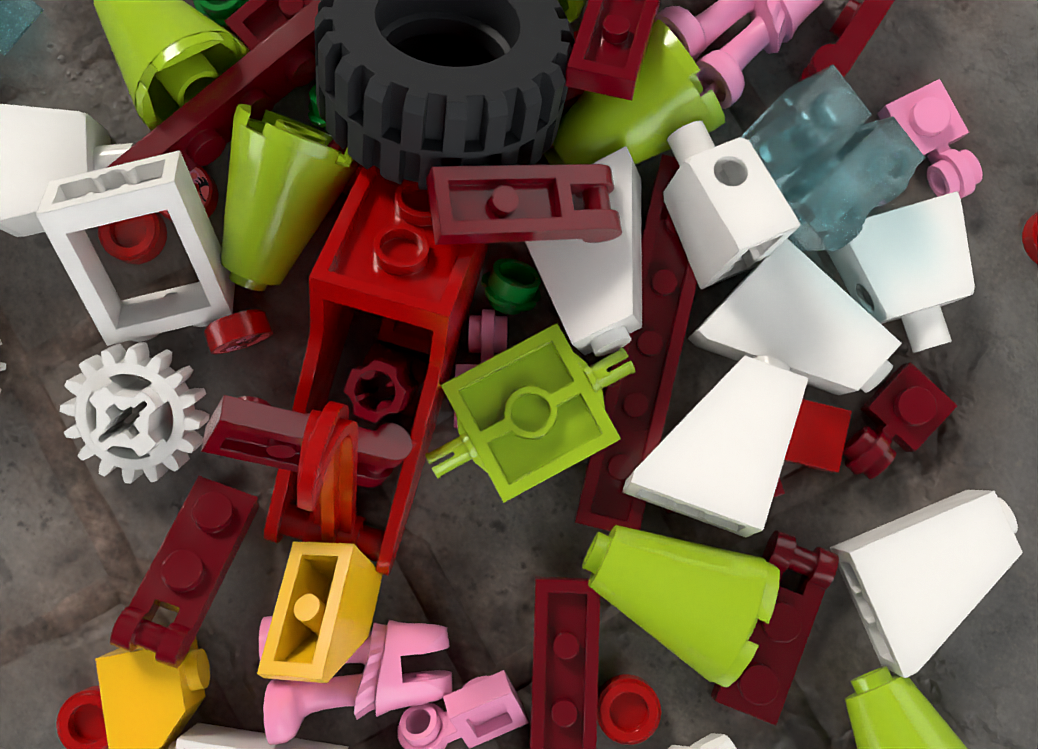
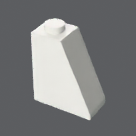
M626 146L593 163L608 165L612 170L615 188L609 194L611 209L619 212L622 234L619 237L600 243H587L582 239L525 241L572 345L584 355L594 352L595 356H604L615 352L631 341L630 333L642 328L641 178ZM575 194L572 195L574 210H584L582 199L577 198Z
M788 239L783 241L758 264L688 337L696 347L736 361H740L744 355L751 358L758 355L778 358L790 366V372L807 377V385L838 396L859 391L860 388L867 393L875 388L892 370L893 365L887 359L902 344Z
M744 355L632 472L625 482L622 493L743 537H749L762 531L766 523L808 378L790 372V366L778 358L766 355H758L751 358Z
M962 491L830 547L831 552L839 556L838 568L881 666H887L890 671L903 678L916 674L1023 553L1014 534L1018 530L1016 518L1007 503L997 497L995 491Z

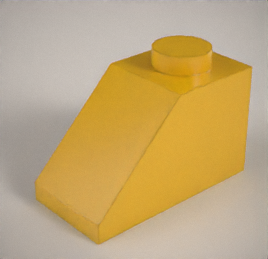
M293 541L257 672L259 676L268 679L328 683L369 637L383 574L376 572V567L355 544Z
M196 637L184 661L177 669L155 661L156 653L137 647L133 652L119 648L95 658L108 749H168L170 744L177 739L206 697L205 688L208 687L210 682L209 660L205 650L202 648L198 649Z

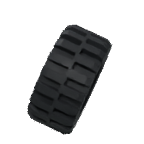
M320 0L318 14L315 17L316 102L319 115L326 122V130L342 149L348 147V155L367 170L372 166L379 168L380 175L383 178L400 185L403 179L417 182L421 190H428L426 178L432 167L534 165L541 159L542 153L551 148L557 137L568 91L565 82L567 64L575 43L573 29L557 0Z

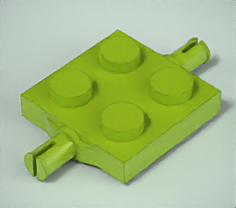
M558 323L442 384L441 387L456 413L460 436L429 453H425L429 464H433L454 453L453 457L432 467L434 474L439 479L442 475L473 459L478 466L488 473L503 503L617 442L621 438L605 411L601 389L629 374L635 373L632 361L607 372V369L626 360L629 357L627 352L621 347L615 353L588 366L583 359L572 351Z

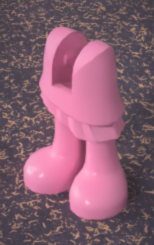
M718 0L695 17L687 9L680 6L666 7L657 14L655 21L660 19L664 22L695 61L721 34L747 13L750 14L751 23L720 50H714L696 62L701 70L696 75L703 87V92L699 95L703 96L712 89L721 108L726 109L741 97L745 86L742 74L745 66L762 49L768 54L778 53L781 43L791 40L798 26L824 0Z
M273 616L263 617L259 630L260 661ZM389 620L387 625L373 623L369 637L346 662L364 664L363 673L332 677L328 683L271 680L265 691L263 706L264 728L268 743L270 745L287 743L297 735L304 718L317 711L354 706V715L356 720L374 709L376 710V717L391 710L442 699L443 696L452 693V672L433 670L402 674L401 656L425 654L449 648L447 627L435 624L403 623Z

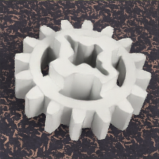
M139 342L129 347L127 352L121 344H116L101 351V356L96 354L81 362L79 367L82 373L66 381L64 386L77 397L60 405V412L74 416L76 424L64 431L66 438L82 437L86 445L77 455L81 460L88 459L94 454L102 459L99 465L100 475L105 477L116 467L122 468L124 483L131 484L143 472L150 482H155L168 472V468L174 472L177 471L190 459L188 453H192L203 443L204 438L195 429H199L207 423L210 414L196 410L194 403L206 395L205 389H189L185 381L194 371L190 366L183 367L178 371H174L169 367L173 353L170 350L166 349L153 358H149V348L146 342ZM137 376L143 377L147 380H141ZM145 401L147 406L139 412L140 417L127 424L125 419L133 413L132 409Z

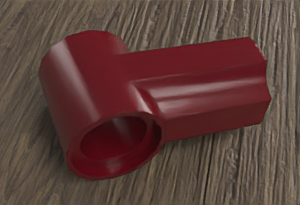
M375 343L369 350L363 364L351 370L344 392L353 403L354 414L375 423L390 413L400 412L415 418L429 363Z

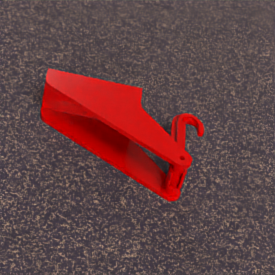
M375 166L370 167L368 170L362 167L309 276L310 333L292 411L303 414L310 413L302 441L298 472L278 468L264 528V539L279 543L285 535L302 540V542L355 544L369 560L377 562L376 572L389 576L400 547L424 466L425 453L428 452L445 395L441 385L449 381L489 243L435 245L428 190H421L417 182L403 179L401 185L387 180L380 175V169ZM355 308L433 331L428 369L410 434L412 449L403 461L385 531L367 526L366 518L356 515L358 423L349 420L348 405L335 401H329L326 405Z

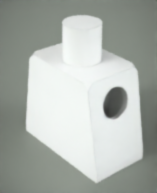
M0 104V229L16 237L45 232L36 216V212L49 181L104 169L136 143L111 145L108 130L89 114L80 111Z
M695 121L684 125L668 137L667 141L680 167L663 192L664 202L700 289L756 267L801 226L749 140L739 137L715 147L703 121Z
M958 191L841 225L823 239L825 248L851 297L880 324L901 318L913 353L952 342L941 306L973 295L975 289L962 203Z

